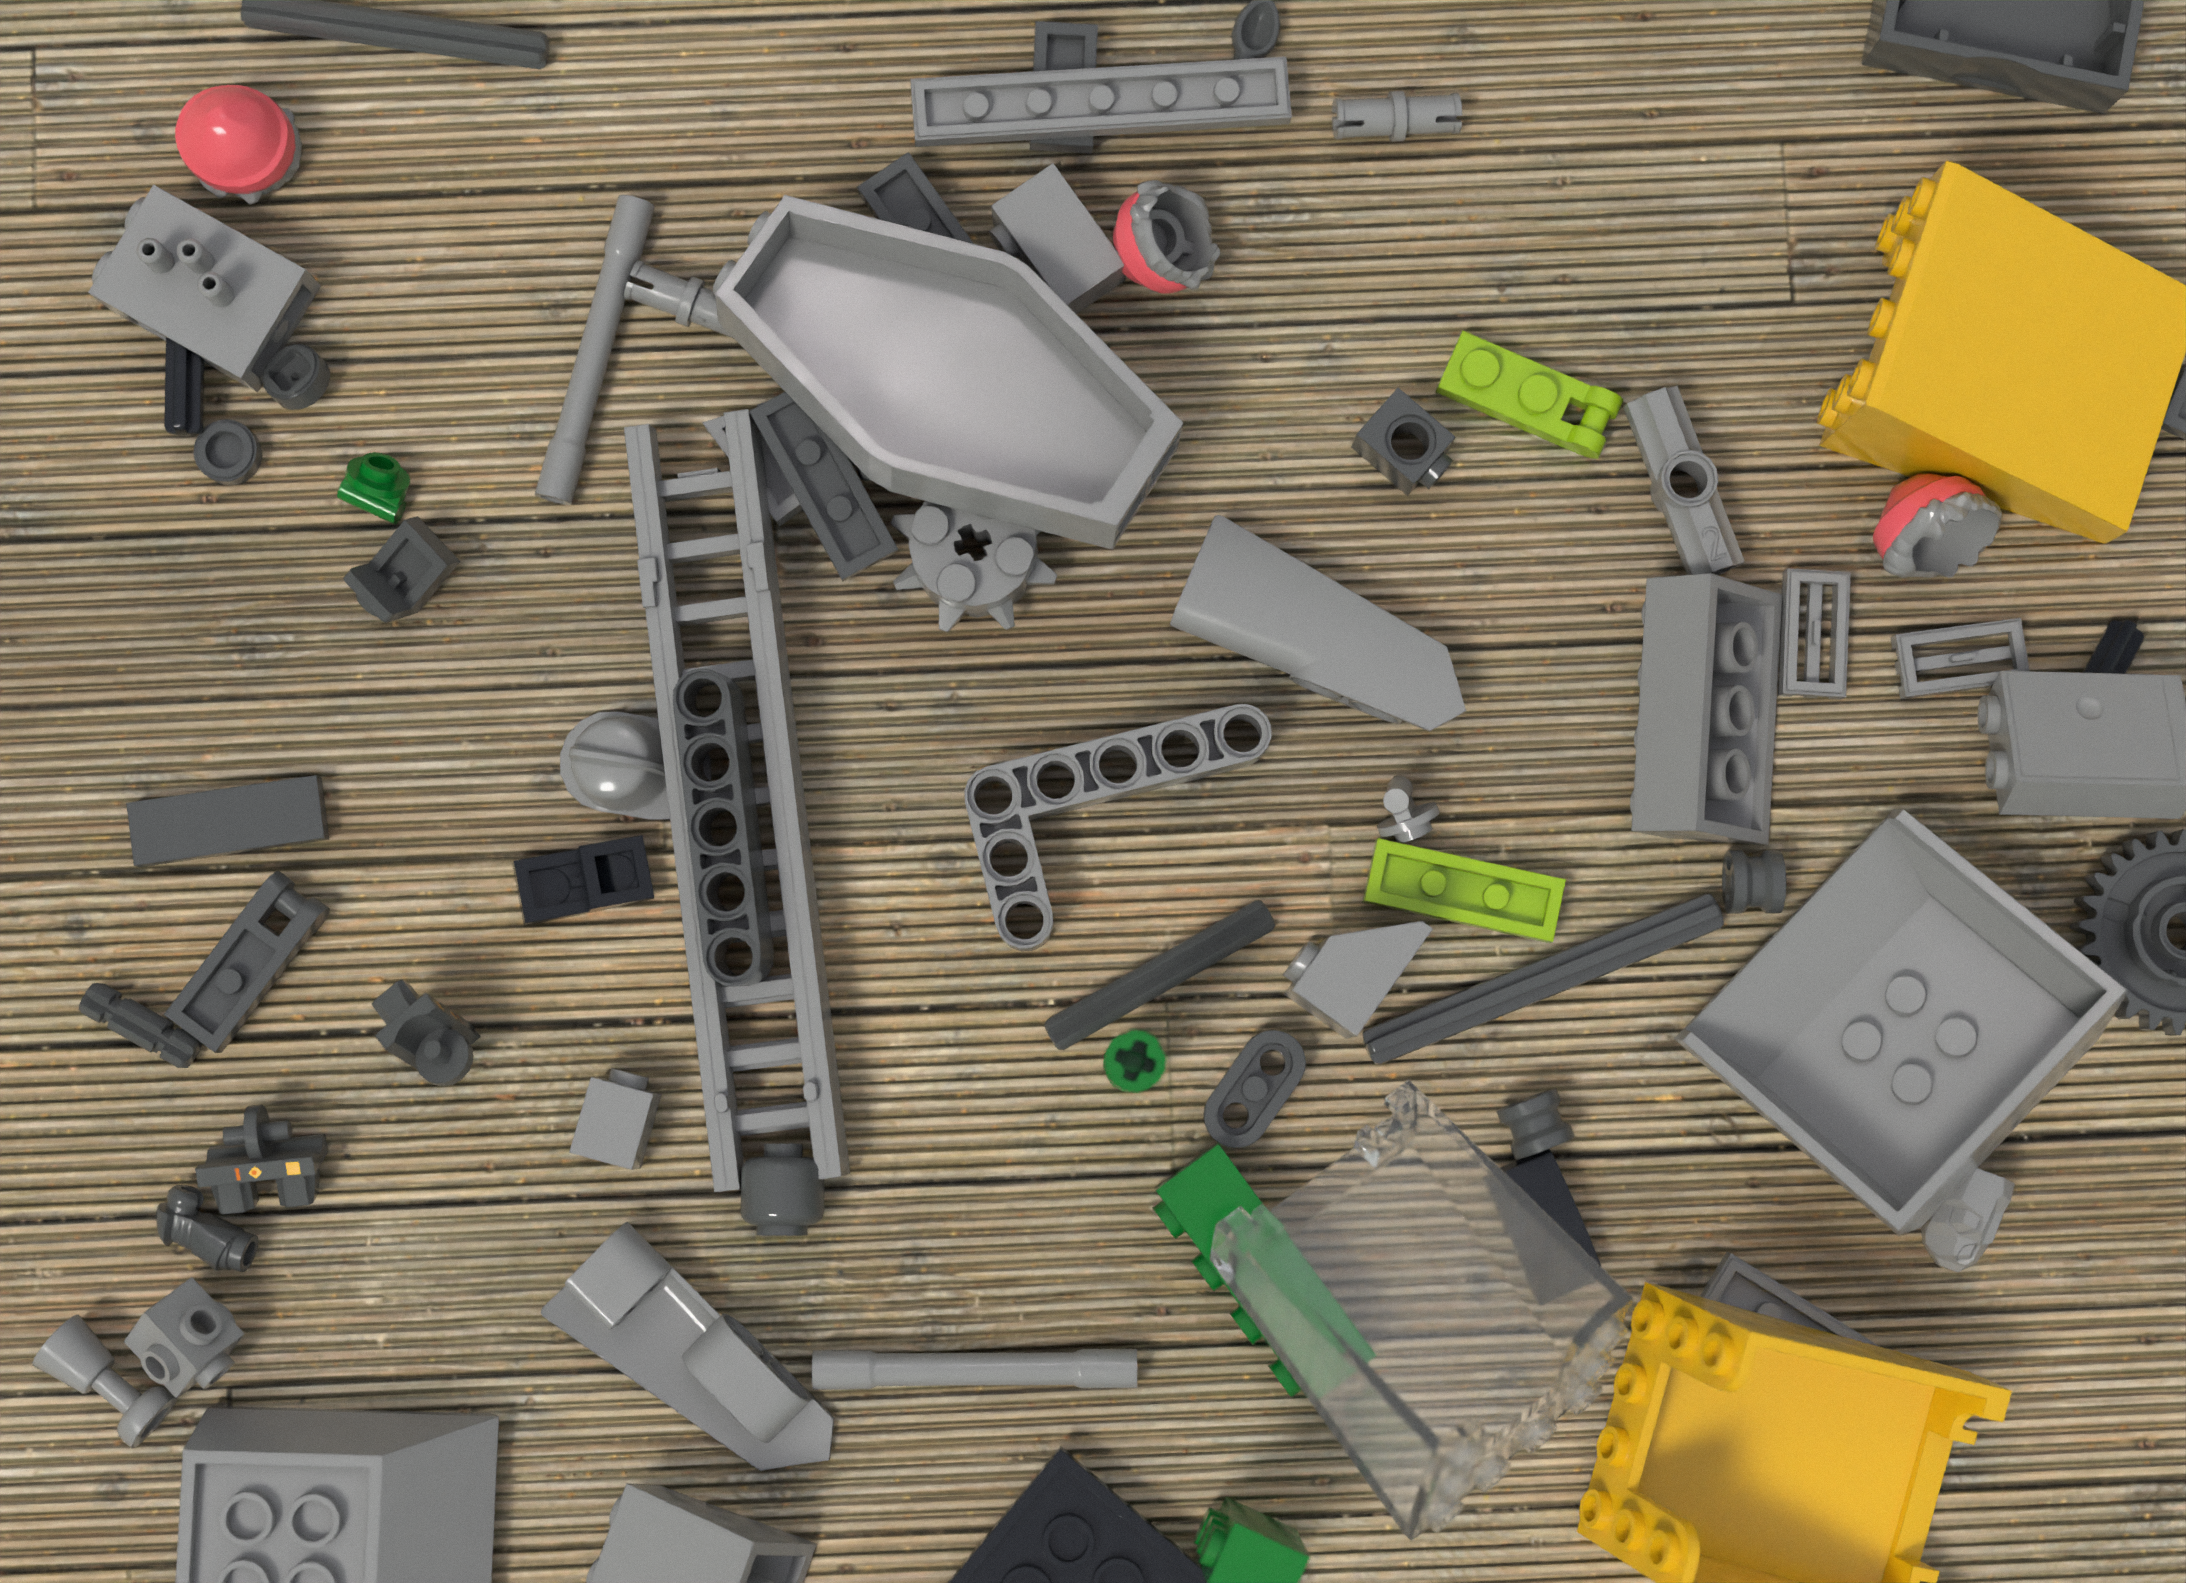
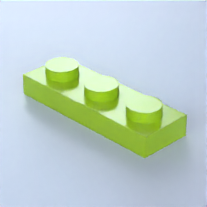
M1377 838L1375 840L1363 902L1552 943L1566 879Z

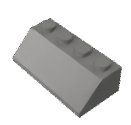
M1712 573L1647 578L1645 602L1642 607V622L1644 625L1642 663L1638 670L1640 696L1638 726L1634 734L1636 762L1634 789L1630 798L1632 812L1631 831L1670 839L1748 845L1769 844L1782 613L1781 594Z

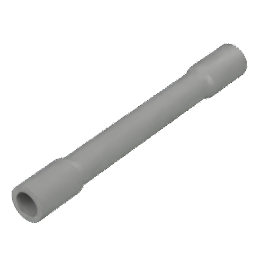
M630 195L618 196L604 246L605 258L555 435L548 444L534 494L550 502L571 505L586 455V439L626 300L624 298L627 281L631 282L632 276H630V272L635 262L641 258L655 209L652 203Z
M1080 1349L1075 1352L876 1353L871 1350H813L812 1355L813 1390L872 1389L876 1386L1074 1385L1079 1388H1137V1349Z

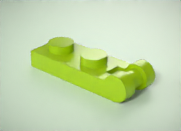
M1463 330L1435 391L1442 396L1592 459L1600 457L1606 443V438L1602 434L1609 419L1617 418L1623 404V398L1609 389L1588 385ZM1568 403L1585 410L1579 425H1572L1561 420Z

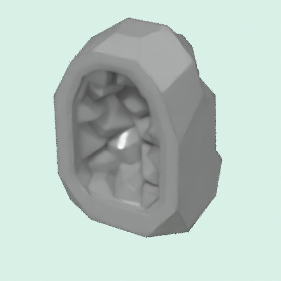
M1977 1168L1920 1228L1922 1244L1938 1266L1960 1272L1977 1263L1988 1245L1993 1243L2004 1211L2011 1202L2015 1183Z

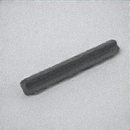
M1255 900L1047 1019L1044 1024L1045 1030L1057 1049H1067L1268 934L1275 927L1271 913L1261 900Z

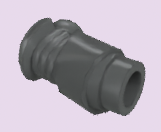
M187 1185L172 1187L168 1191L167 1202L160 1203L156 1211L157 1231L162 1242L166 1246L171 1245L173 1242L178 1243L181 1247L191 1250L192 1254L215 1270L224 1268L245 1272L252 1264L256 1255L258 1236L245 1232L244 1229L211 1213L199 1211L204 1198L201 1191L197 1188Z

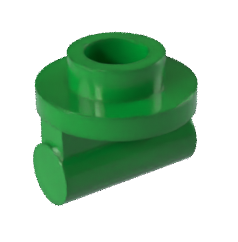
M367 453L348 462L345 478L340 484L337 498L390 523L397 524L406 508L404 500L410 484V477L393 457L382 453Z

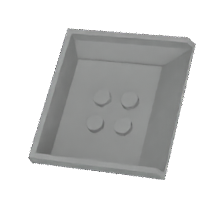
M1894 809L1674 1039L1892 1231L1901 1236L1921 1228L2098 1041L2124 1000L2127 990L1904 809Z
M212 1406L207 1408L183 1449L176 1583H492L499 1416L491 1413Z

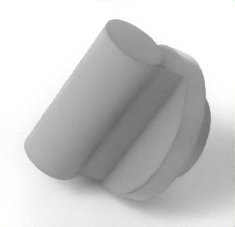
M1403 776L1394 777L1388 783L1383 798L1385 808L1393 813V816L1377 825L1380 836L1388 837L1394 835L1398 843H1405L1429 833L1433 829L1430 820L1440 813L1437 804L1430 802L1415 806L1411 796L1413 786L1410 780Z

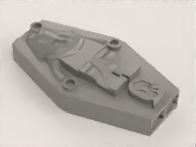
M784 195L772 214L764 211L757 218L748 236V248L738 262L728 261L715 280L713 294H715L718 322L871 481L893 493L1096 546L1114 549L1178 449L1183 422L1027 264L1003 251Z

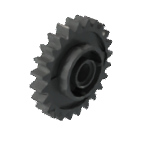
M2186 829L2174 831L2169 842L2162 830L2148 833L2145 842L2146 847L2138 839L2125 841L2122 843L2124 858L2116 853L2102 856L2101 860L2107 875L2095 872L2087 874L2084 878L2094 890V895L2074 899V903L2087 912L2086 920L2070 924V929L2082 933L2086 937V942L2076 947V949L2084 956L2089 957L2094 964L2127 990L2124 1000L2116 1011L2115 1017L2118 1019H2130L2139 1013V1029L2143 1031L2155 1030L2162 1021V1027L2167 1036L2181 1035L2186 1023V943L2181 949L2174 947L2169 941L2166 931L2167 924L2173 916L2179 918L2186 927Z

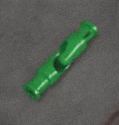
M1130 1030L1127 1033L1120 1034L1111 1041L1104 1054L1103 1068L1112 1086L1123 1092L1135 1093L1147 1090L1160 1081L1165 1072L1167 1058L1155 1036L1146 1031Z

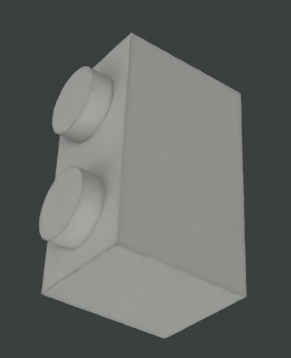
M1054 163L991 205L992 220L995 227L989 230V234L999 251L1006 252L1015 258L1018 257L1020 261L1027 264L1075 314H1078L1125 281L1126 276L1122 273L1124 264L1118 252Z

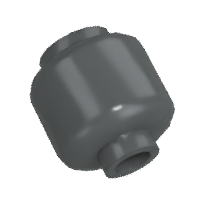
M764 1144V1157H752L743 1164L741 1169V1216L745 1222L757 1225L756 1235L805 1236L808 1235V1225H814L823 1218L825 1179H819V1170L812 1157H803V1144Z

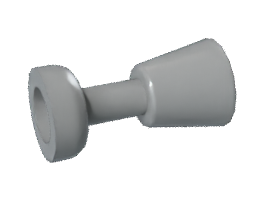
M79 1314L74 1315L48 1338L34 1357L32 1364L34 1367L82 1394L94 1389L123 1414L117 1427L118 1435L129 1447L135 1448L161 1424L174 1407L177 1399L163 1386L149 1388L143 1394L136 1390L111 1369L115 1363L114 1357Z

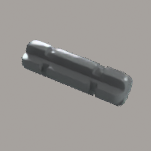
M93 983L85 992L79 1004V1010L82 1014L98 1023L108 1022V1029L151 1053L160 1051V1058L175 1067L188 1068L199 1054L202 1047L200 1041L184 1029H179L178 1027L173 1029V1022L138 1002L126 998L122 1000V993L106 984Z

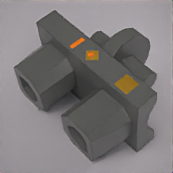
M402 979L394 983L373 1001L372 1006L386 1024L383 1029L375 1034V1037L386 1051L417 1069L419 1074L428 1082L438 1086L454 1085L461 1081L470 1071L473 1063V1048L471 1044L481 1037L470 1022L427 993L419 997L413 987Z
M262 1104L250 1105L246 1107L244 1112L243 1125L224 1127L223 1141L225 1145L210 1146L207 1150L205 1164L197 1165L195 1169L198 1188L211 1186L221 1214L241 1213L255 1208L259 1201L256 1181L276 1179L281 1206L296 1207L310 1205L314 1203L319 1193V1168L328 1153L325 1134L292 1137V1126L289 1120L270 1122L265 1106Z

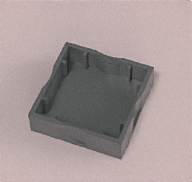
M1873 0L1861 65L2105 114L2129 89L2144 3L2143 0Z

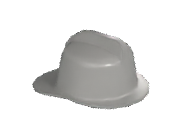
M598 712L581 720L570 731L560 752V774L568 792L582 805L601 812L649 820L670 819L658 718L624 712ZM707 754L703 762V770L705 776L711 781V759L709 754Z

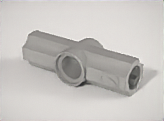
M1678 386L1664 387L1644 394L1640 398L1627 403L1623 408L1651 479V500L1656 508L1665 516L1686 574L1712 573L1720 575L1741 566L1745 561L1717 490V468L1711 459L1703 454ZM1682 471L1691 475L1697 483V496L1694 498H1684L1676 494L1670 485L1669 478L1671 472Z

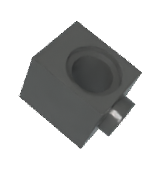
M1398 387L1356 434L1351 448L1408 496L1419 483H1422L1429 490L1450 467L1454 460L1446 452L1450 449L1456 437ZM1401 433L1412 434L1421 441L1424 455L1414 460L1401 458L1393 450L1391 439Z

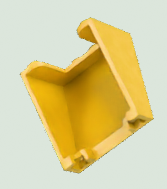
M1946 160L1930 179L1921 177L1912 197L1905 195L1896 214L1889 213L1883 222L1875 249L1884 252L1882 265L1888 267L1887 274L1896 277L1889 300L1881 298L1871 317L1867 335L1875 337L1876 340L1870 358L1868 360L1861 358L1853 375L1845 374L1837 390L1830 388L1823 400L1817 424L1825 426V430L1819 446L1908 477L1916 474L1932 473L1947 477L1960 476L1968 478L1976 486H1979L1985 496L1996 502L2001 509L2106 544L2128 532L2186 353V285L1969 169Z
M1645 1282L1640 1302L1635 1306L1632 1313V1332L1623 1364L1615 1375L1614 1397L1606 1426L1601 1431L1597 1440V1459L1589 1488L1584 1493L1580 1502V1520L1576 1532L1656 1583H1920V1581L1937 1583L1940 1571L1920 1560L1953 1440L1975 1445L1978 1432L1964 1426L1965 1422L1972 1416L1976 1415L1981 1418L2004 1422L2012 1390L1969 1371Z

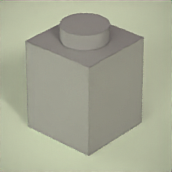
M611 1068L609 1079L591 1077L569 1153L630 1170L641 1169L662 1094L646 1090L648 1077Z

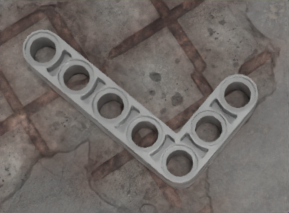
M1236 704L987 766L976 771L969 778L965 787V804L995 925L1002 940L1015 950L1021 952L1034 951L1042 947L1050 939L1054 928L1053 913L1030 821L1248 767L1257 763L1269 746L1272 733L1271 724L1267 716L1259 708L1252 705ZM1239 720L1251 723L1259 734L1258 745L1248 752H1238L1229 747L1224 739V729L1229 723ZM1173 736L1187 737L1194 742L1198 757L1187 767L1177 768L1165 761L1162 755L1161 748L1164 742ZM1112 751L1125 752L1133 758L1136 764V772L1130 780L1123 783L1108 781L1099 769L1103 757ZM1052 766L1066 768L1075 780L1071 792L1058 799L1045 796L1039 790L1037 784L1041 773ZM998 781L1005 784L1012 792L1010 806L999 814L985 813L976 804L978 790L989 782ZM1015 843L1025 849L1028 855V862L1021 873L1005 877L998 874L992 868L991 858L993 852L1002 844ZM1021 904L1035 906L1043 915L1044 923L1041 931L1030 939L1014 937L1007 929L1006 920L1009 913L1014 907Z

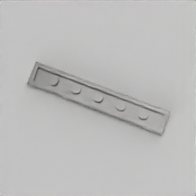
M1286 57L916 78L910 80L915 147L1289 124L1292 118Z

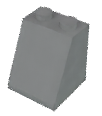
M626 1483L623 1494L612 1507L609 1517V1532L600 1556L594 1561L588 1572L586 1583H803L817 1544L660 1485Z

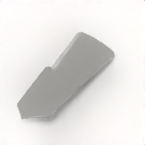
M1221 515L1214 516L1182 591L1170 626L1290 674L1289 679L1305 689L1388 722L1399 724L1404 721L1430 732L1466 712L1447 646Z
M628 1222L618 1228L564 1283L566 1286L541 1309V1315L614 1366L759 1471L830 1460L835 1417L740 1322L728 1314L723 1313L720 1315Z

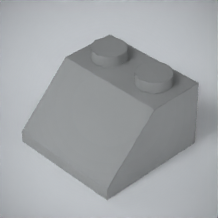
M1419 921L1334 935L1322 941L1319 946L1309 941L1301 948L1283 974L1284 977L1292 982L1284 995L1344 1038L1356 1037L1433 928L1425 922Z

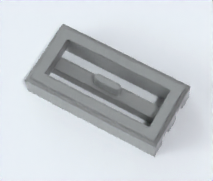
M1787 568L1783 571L1778 696L1828 697V699L1841 700L1846 697L1851 572ZM1800 583H1807L1804 681H1797ZM1823 584L1832 585L1829 683L1819 682Z
M2021 618L1896 634L1890 638L1892 650H1896L1898 660L1894 664L1896 675L1900 674L1902 686L1898 687L1900 700L1993 687L2000 671L1917 682L1916 672L2012 659L2013 669L2004 671H2030ZM2008 635L2010 646L1913 658L1912 647Z

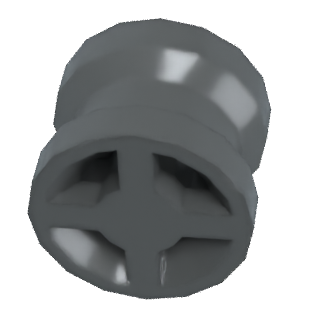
M1742 850L1726 851L1722 866V895L1724 907L1728 914L1744 913L1748 907H1760L1766 914L1782 913L1786 899V869L1783 854L1780 850H1766L1759 857H1748Z
M1556 1088L1519 1100L1496 1111L1500 1123L1510 1128L1514 1138L1510 1148L1515 1159L1542 1152L1575 1137L1571 1124L1562 1121L1557 1109L1561 1099Z

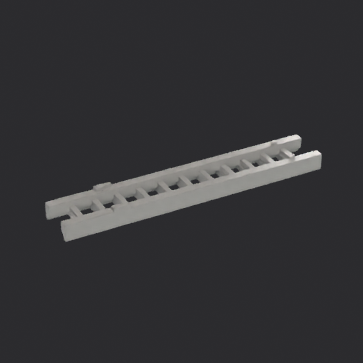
M749 409L723 413L730 471L721 472L718 468L678 473V478L662 481L657 430L650 424L624 427L639 552L637 563L642 605L646 611L714 1193L741 1189V1169L744 1164L741 1136L810 1127L813 1159L819 1170V1179L836 1178L850 1174L772 524L767 499L761 434ZM733 492L738 534L670 543L665 502ZM741 555L745 597L677 606L672 564ZM748 617L753 660L697 668L713 670L735 682L756 679L761 723L747 725L749 744L763 742L768 786L755 788L757 807L771 805L776 849L762 850L764 871L779 870L783 910L771 911L769 914L772 938L787 936L791 974L769 976L760 983L751 986H724L712 979L707 973L703 962L673 709V690L678 680L686 672L697 669H685L680 626ZM711 683L706 686L716 685V683ZM738 939L735 940L733 943L744 942V940ZM794 999L798 1038L730 1046L725 1008ZM802 1063L805 1102L737 1110L733 1072Z

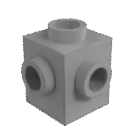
M191 1277L146 1310L124 1342L141 1360L146 1374L156 1383L164 1385L177 1399L196 1383L205 1390L219 1380L234 1365L235 1362L229 1354L243 1337L244 1333L236 1325L231 1312L223 1304L214 1301Z

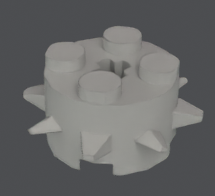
M925 501L915 514L894 515L891 525L909 540V550L912 558V563L893 581L896 590L923 588L932 602L939 605V630L948 633L965 614L968 617L974 618L992 615L1005 630L1011 629L1015 626L1013 604L1022 598L1028 585H1054L1058 575L1038 558L1036 536L1041 532L1039 530ZM975 537L978 542L987 541L990 545L983 547L985 557L979 561H974L969 553L960 556L957 554V551L964 549L963 541Z

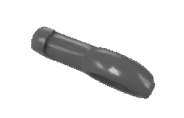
M1252 0L1240 11L1231 34L1232 45L1235 50L1233 60L1265 58L1273 50L1280 32L1279 12L1273 0Z

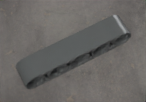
M697 668L686 672L678 680L673 690V709L703 962L707 973L714 981L724 986H751L760 983L769 975L774 964V947L744 698L740 687L734 680L710 669ZM716 683L722 694L721 704L715 713L702 717L696 708L697 694L704 686ZM723 747L729 757V768L721 779L711 782L705 776L703 770L704 759L712 749ZM728 810L736 819L737 832L733 840L728 844L719 846L712 838L711 824L719 813ZM734 874L743 882L745 894L742 903L736 909L729 911L720 903L718 890L721 882L726 877ZM742 939L750 946L753 956L749 969L744 974L738 976L728 968L726 952L735 940Z

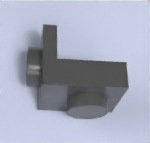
M416 516L405 519L368 564L351 568L343 579L356 593L357 601L368 613L388 623L418 613L461 561Z

